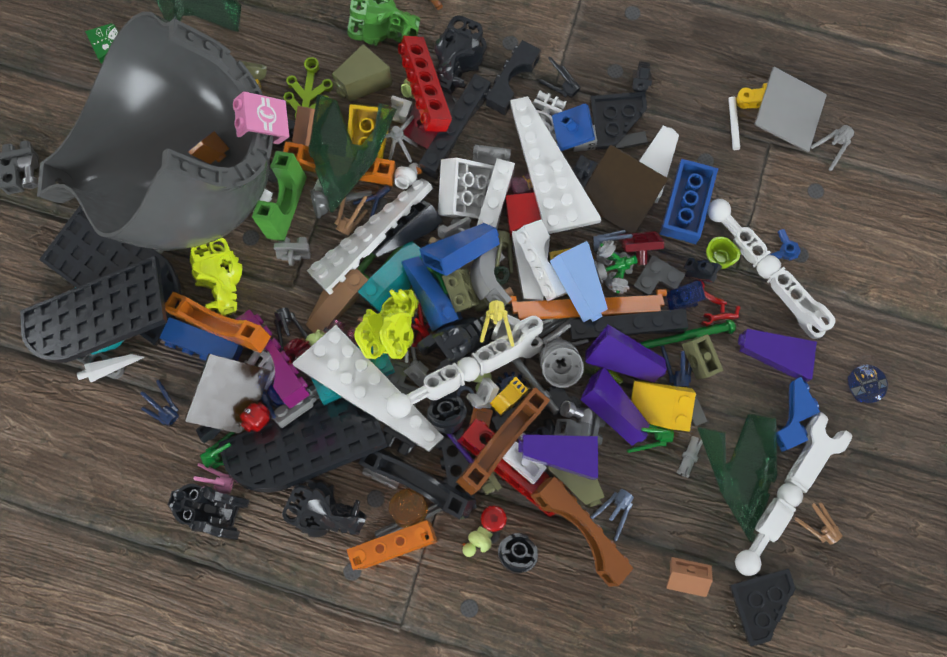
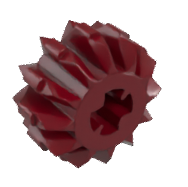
M296 338L289 341L283 347L290 359L288 361L289 365L311 347L309 341L305 342L304 338Z

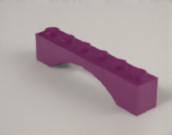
M250 309L235 319L247 320L260 325L270 336L273 335L267 326L263 327L261 325L264 321L259 314L254 315ZM270 338L264 350L270 353L274 362L275 379L273 387L282 401L291 409L310 395L306 390L308 385L302 377H297L299 372L293 363L288 364L290 359L284 351H279L281 346L275 338Z

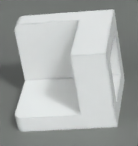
M392 95L390 120L404 124L413 110L412 101Z
M508 315L511 331L520 320ZM503 318L497 322L491 339L494 341L507 335Z

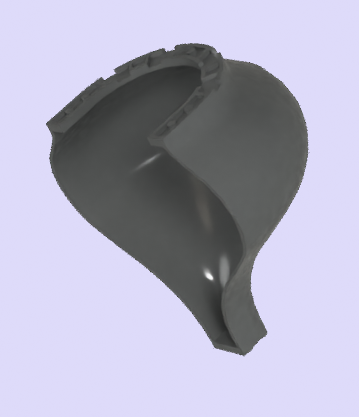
M141 12L133 16L121 28L111 43L88 99L69 135L55 152L40 163L37 197L56 203H66L76 198L97 234L137 247L176 250L193 248L216 241L228 235L245 221L255 209L267 185L270 173L273 136L248 131L242 137H237L234 125L235 110L233 109L234 99L243 91L263 96L262 91L245 65L240 60L237 62L230 55L231 51L215 39L175 18L168 21L152 12ZM214 131L229 148L225 152V158L219 163L215 160L211 164L190 155L188 152Z

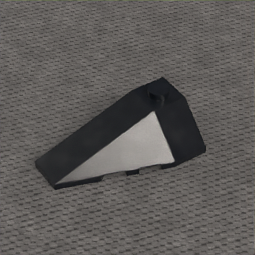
M421 200L416 205L411 206L410 213L407 216L400 217L397 221L398 225L395 228L391 227L385 233L386 238L371 253L378 257L436 230L443 220L432 204Z

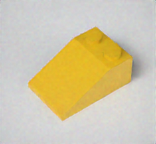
M350 104L345 158L383 159L387 138L371 140L369 137L388 134L391 108Z
M634 380L631 401L649 424L690 432L696 392L692 388Z

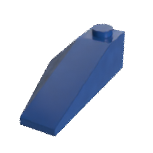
M419 256L402 261V265L432 332L453 325L463 319L461 312H455L449 294L444 293L437 278L424 265Z

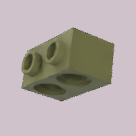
M467 268L458 269L447 276H442L455 312L465 311L480 305Z

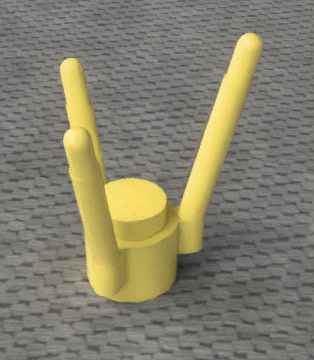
M498 300L491 301L489 303V310L486 311L480 342L484 341L490 318L494 324H497V321L503 318L510 345L513 347L514 341L508 321V311L504 310L503 302Z

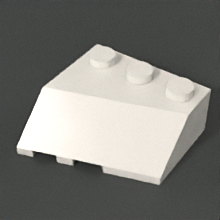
M461 158L441 159L439 216L479 219L494 165Z

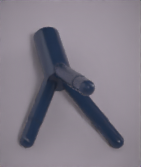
M388 185L382 187L374 195L367 197L365 202L375 200L370 217L375 215L379 199L391 191ZM362 199L354 201L353 205L359 204Z
M264 390L261 400L270 412L269 417L271 414L272 418H276L272 406L278 408L280 405L271 401Z

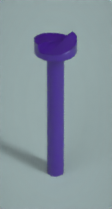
M447 434L448 437L455 444V446L466 458V460L471 464L473 459L466 452L463 446L457 441L453 434Z

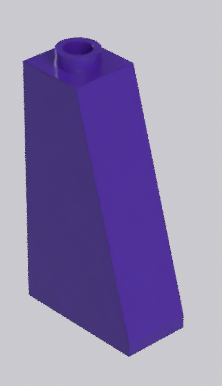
M610 325L604 328L585 351V362L601 368L604 367L608 370L654 383L659 377H663L667 370L665 358Z
M746 329L739 335L738 345H740V352L795 379L802 377L806 382L812 380L816 341Z
M603 367L593 374L580 400L630 445L644 441L648 433L643 432L641 429L649 428L650 424L607 369Z
M523 435L522 440L518 441V452H522V458L591 480L598 478V436Z

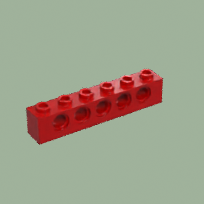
M403 36L401 43L398 45V53L401 55L402 65L406 70L407 80L411 85V93L414 95L421 123L424 125L425 131L446 132L452 117L424 37Z
M476 418L457 441L477 456L485 446L481 443L480 437L485 438L488 443L495 433L488 428L484 421ZM501 459L494 472L543 511L530 495L545 479L550 478L549 475L543 472L538 480L532 484L517 470H514L504 459ZM543 511L549 517L556 514L553 512Z

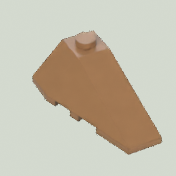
M357 268L355 270L351 269L346 273V279L343 283L339 281L332 288L334 291L332 294L329 295L323 289L306 323V326L313 333L318 329L325 332V328L329 329L361 297L358 291L368 279Z

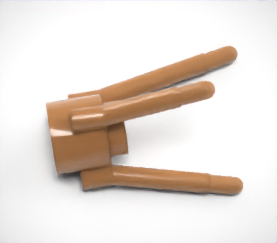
M344 192L334 224L337 225V231L349 236L368 212L365 209L356 221L353 222L364 205L367 196H364L350 219L344 217L341 220L347 195Z
M821 502L819 503L821 510L815 503L812 504V507L825 524L820 530L822 534L798 517L794 518L801 526L817 536L822 543L827 541L832 545L843 536Z

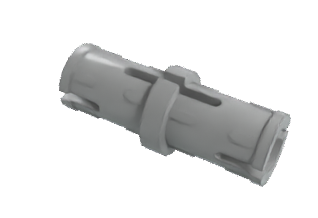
M691 437L686 452L682 454L683 459L677 470L679 475L682 473L681 476L688 478L694 462L698 460L697 455L703 444V440H699L698 437Z

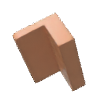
M297 107L292 143L311 146L317 109Z
M672 557L667 589L706 597L713 581L712 565Z

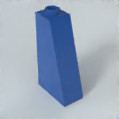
M482 223L426 245L419 250L425 266L447 276L500 244L499 233L496 227Z

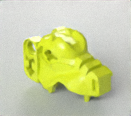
M224 238L207 243L209 244L208 247L204 244L191 248L189 260L192 266L191 274L195 281H197L195 286L212 289L211 292L215 299L214 302L205 304V308L216 310L218 314L223 316L236 313L237 302L235 301L237 294L235 293L237 290L235 285L239 283L242 276V264L238 263L239 257H235L233 251H230ZM218 241H219V242L223 243L224 248H223L221 245H218V244L213 245V244H214L215 242H218Z
M400 289L398 292L390 290L391 297L384 302L379 314L371 309L366 310L363 321L360 322L355 330L354 337L367 359H376L382 353L389 354L392 359H402L407 353V349L411 346L414 339L411 327L412 317H414L415 310H417L419 300L416 299L412 290Z

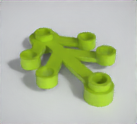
M309 57L304 62L307 71L305 89L300 86L295 76L287 77V85L293 88L303 100L302 107L315 109L316 104H323V100H328L327 103L331 102L328 96L323 95L319 98L318 102L310 106V101L324 91L329 92L333 89L332 81L325 79L322 81V84L312 90L315 73L320 67L316 58ZM286 92L283 96L286 104L291 105L297 113V107L300 106L299 103L295 100L292 92Z

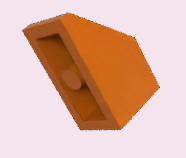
M214 131L188 152L190 155L211 164L215 160L219 163L225 158V152L229 148Z

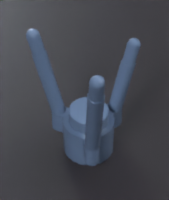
M625 230L593 236L594 251H598L600 244L604 241L632 238L633 235H619L626 233Z
M620 489L618 493L614 492L611 498L591 515V518L594 519L614 500V505L617 507L609 520L613 521L620 509L624 510L614 541H617L628 512L633 506L631 502L634 497L629 492Z

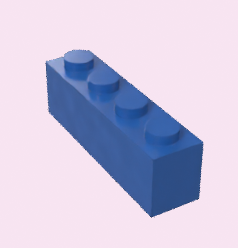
M170 317L160 336V339L165 342V346L172 349L176 347L182 348L181 352L193 356V353L200 355L199 359L206 361L209 353L238 361L244 348L232 341Z

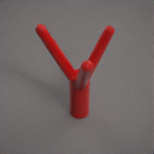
M419 302V320L415 318L414 321L417 325L411 323V327L418 330L421 336L425 338L430 334L424 326L422 308Z

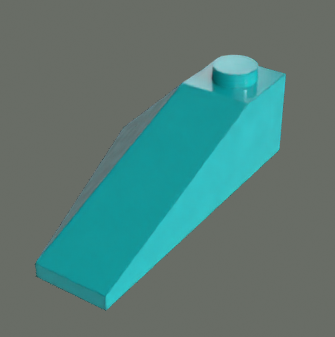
M413 241L405 244L358 291L360 296L380 312L384 302L391 297L390 290L398 292L400 289L409 290L411 283L402 265V261L417 256L422 260L420 247Z

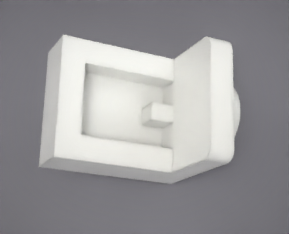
M483 377L477 393H468L466 398L477 409L491 408L490 403L496 397L500 388L490 378Z

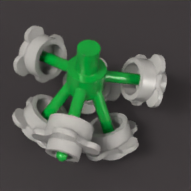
M604 241L598 248L596 256L598 265L596 261L594 262L601 284L604 280L605 285L609 289L622 294L627 292V289H630L627 286L628 281L623 279L624 273H632V268L637 263L636 256L631 257L627 255L626 252H622L619 257L614 253L616 246L613 244L614 241ZM613 261H615V265L606 268L604 267V265H610ZM613 269H617V270H618L617 273H616V272H610V273L607 275V271H610V270H613Z

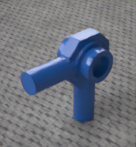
M785 229L779 230L778 235L782 241L780 251L770 255L789 261L798 258L801 252L798 243L789 240Z

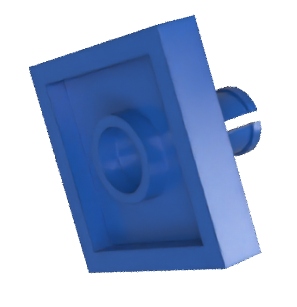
M586 103L552 115L557 145L560 151L595 140L589 106Z

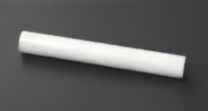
M729 97L733 150H739L740 139L736 97Z

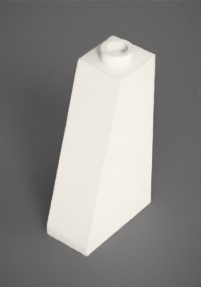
M663 125L640 159V162L667 177L679 134L674 129ZM663 189L656 198L655 203H658L662 195Z
M513 231L512 244L523 301H543L544 295L542 294L541 287L534 277L533 270L525 258V253L520 243L517 241L516 231ZM550 237L547 239L544 246V252L547 260Z

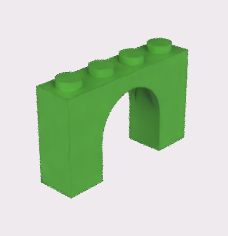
M276 151L270 168L278 180L279 193L277 202L272 203L258 200L252 218L267 239L285 241L307 176L294 153Z

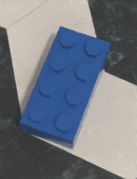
M681 159L677 167L660 235L697 244L702 234L718 168Z

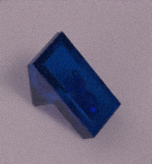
M695 281L669 291L666 296L670 310L698 306L697 302L706 300L701 281Z

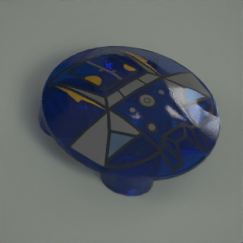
M861 365L848 375L849 389L858 402L874 403L885 396L888 382L886 376L879 368L872 365Z

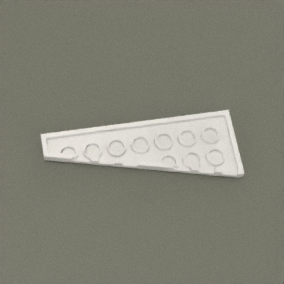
M529 97L510 100V106L539 212L548 234L600 223L601 218Z
M422 178L416 180L409 189L401 192L398 198L386 204L378 214L371 216L367 223L356 228L354 233L348 238H344L336 248L329 250L321 260L314 262L307 272L329 295L334 292L332 288L339 281L344 282L346 273L351 269L355 270L359 266L360 259L362 257L365 258L367 255L369 256L386 238L385 233L391 227L395 228L398 225L397 221L400 217L407 216L410 213L411 206L419 203L433 189L431 184Z
M337 325L331 328L293 362L296 369L301 370L350 403L406 436L428 452L444 438L414 405H411L410 412L402 418L392 417L387 412L386 402L388 397L394 393L401 392L363 355L362 351Z

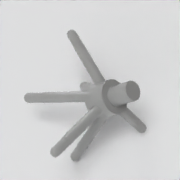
M410 116L400 128L394 126L388 134L369 137L371 140L391 137L393 141L388 157L389 160L392 159L396 143H399L408 161L412 162L402 140L404 139L415 147L418 146L417 143L403 134V130L414 119V116Z

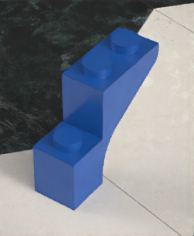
M802 377L789 384L788 421L780 431L773 434L781 452L808 441V433L799 422L820 413L819 404L815 398H812L809 392V385Z

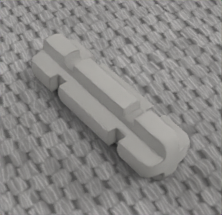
M366 467L363 469V475L371 476L373 480L389 485L388 487L394 490L400 484Z

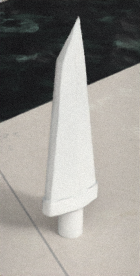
M129 354L84 364L86 370L78 372L77 377L79 380L88 377L90 382H93L144 357Z

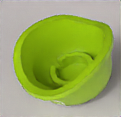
M726 237L713 238L706 250L708 260L712 263H719L722 266L721 269L735 264L741 255L739 248Z

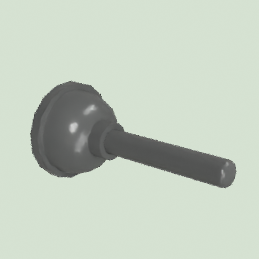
M311 189V200L316 218H321L322 215L328 213L330 206L341 203L343 195L327 196L323 191ZM372 190L348 193L346 201L360 199L364 196H372Z

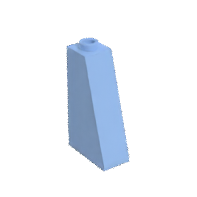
M586 241L559 254L550 260V263L582 321L585 322L591 319L593 322L603 317L601 313L608 308L590 246Z

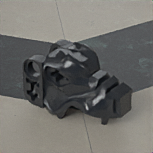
M460 15L454 16L450 20L443 34L435 42V53L439 61L437 77L442 91L450 95L457 88L466 87V84H464L465 80L461 79L462 74L469 71H478V67L481 65L483 55L487 49L486 41L482 37L483 29L481 24ZM456 22L464 23L459 29L454 27ZM477 28V29H478V33L475 32V33L473 34V33L471 32V30H475V29Z
M486 314L479 318H463L451 326L428 335L417 344L418 350L423 356L436 348H441L447 357L440 362L441 365L434 372L447 365H452L454 362L457 365L459 360L464 357H472V353H476L478 349L490 343V337L495 329L491 320H489L484 341L480 342Z
M309 479L304 481L308 482V487L300 484L295 485L282 512L284 521L302 530L301 533H307L308 537H322L330 530L338 532L339 529L341 533L349 531L351 535H359L367 518V515L359 510V500L356 499L353 506L336 503L334 485L331 484L329 486L322 480ZM296 499L300 500L298 505L294 504ZM287 509L297 516L295 518L289 517L286 513Z
M191 483L172 491L167 505L175 519L180 524L189 525L188 527L191 528V531L205 532L222 538L238 540L240 531L237 530L238 528L233 527L239 507L243 509L244 507L248 508L250 500L218 492L207 485L199 486Z

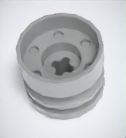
M563 339L553 340L547 343L540 353V366L543 375L551 385L559 388L569 387L576 384L581 378L584 371L583 361L576 346L571 342ZM563 358V362L560 361L559 363H557V359L561 360Z

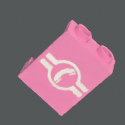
M244 91L234 99V125L237 137H242L248 131L272 135L273 143L280 144L289 137L286 100Z

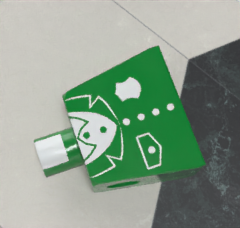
M112 23L85 31L101 63H103L111 43L119 32Z

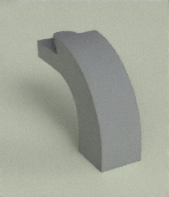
M494 247L474 260L471 266L470 278L473 289L480 300L485 297L489 302L498 300L503 302L505 307L512 299L495 278L494 268L496 267L495 262L498 248ZM502 253L499 263L505 258Z

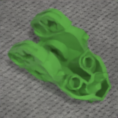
M351 0L347 34L351 39L363 40L375 46L386 38L401 42L403 36H418L420 18L408 12L398 10L394 0ZM355 26H358L357 32H354Z

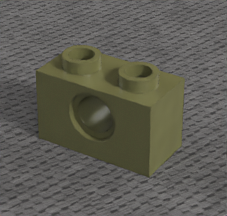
M708 334L696 337L682 344L696 380L708 378L724 371Z

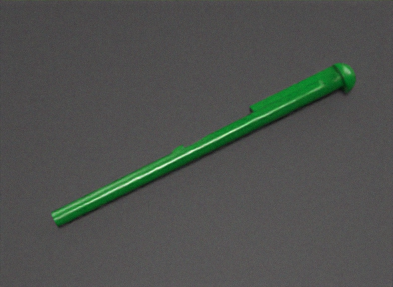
M726 320L724 323L688 330L677 335L654 340L649 339L640 342V344L649 349L694 339L707 334L713 335L726 331L732 334L736 330V324L732 320Z

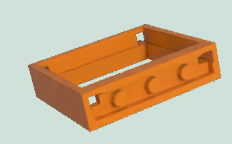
M426 520L346 550L352 569L363 570L437 543L438 541L432 524Z

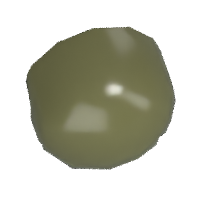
M241 61L254 79L261 81L266 77V65Z

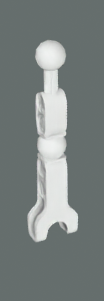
M724 199L713 200L707 210L709 218L714 222H722L733 234V242L739 248L740 253L747 261L753 264V267L757 266V272L761 277L768 279L767 283H771L775 293L794 313L805 333L813 339L821 338L835 324V318L823 304L815 301L793 275L785 271V267L781 268L779 259L770 255V250L767 251L766 245L753 230L748 227L742 228L730 215L731 206L729 202ZM740 236H745L748 241H743ZM752 250H757L760 255H755ZM778 279H783L785 285L780 284ZM791 293H795L798 299H794ZM821 317L828 320V325H825ZM812 325L816 327L820 332H814L812 330Z
M537 316L525 318L519 321L511 331L514 341L513 347L510 345L507 334L478 349L476 353L471 354L472 357L462 358L457 362V365L454 362L452 365H447L429 374L424 379V386L407 395L404 393L392 394L386 402L387 412L395 418L405 417L410 412L411 405L426 397L430 400H438L456 391L460 385H465L464 381H474L479 374L482 376L485 373H490L519 357L531 358L540 353L543 349V341L538 335L543 331V321ZM532 324H536V325H537V326L532 327V328L529 329V326H530V325H532Z
M822 412L815 414L805 427L808 433V441H806L803 451L789 471L784 481L785 484L778 488L777 498H773L755 527V530L759 532L758 536L749 550H743L736 556V568L745 576H752L760 570L762 565L760 555L769 540L772 542L778 540L796 511L794 507L802 503L803 493H807L828 458L832 454L845 451L852 439V434L847 430L837 432L833 438H830L825 430L828 417Z

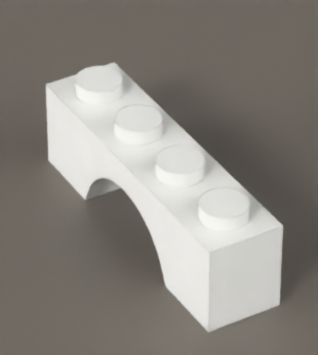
M501 159L496 160L477 225L486 223L498 229L504 200L514 175L515 163Z
M542 219L524 225L515 234L525 253V258L533 270L534 277L541 287L542 294L547 302L567 294L554 268L546 259L544 246L550 236Z

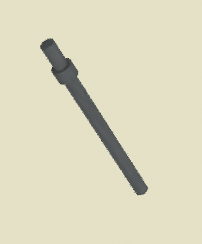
M520 358L513 360L514 365L532 388L536 387L550 399L546 406L553 415L557 414L560 409L553 402L550 393L542 388Z

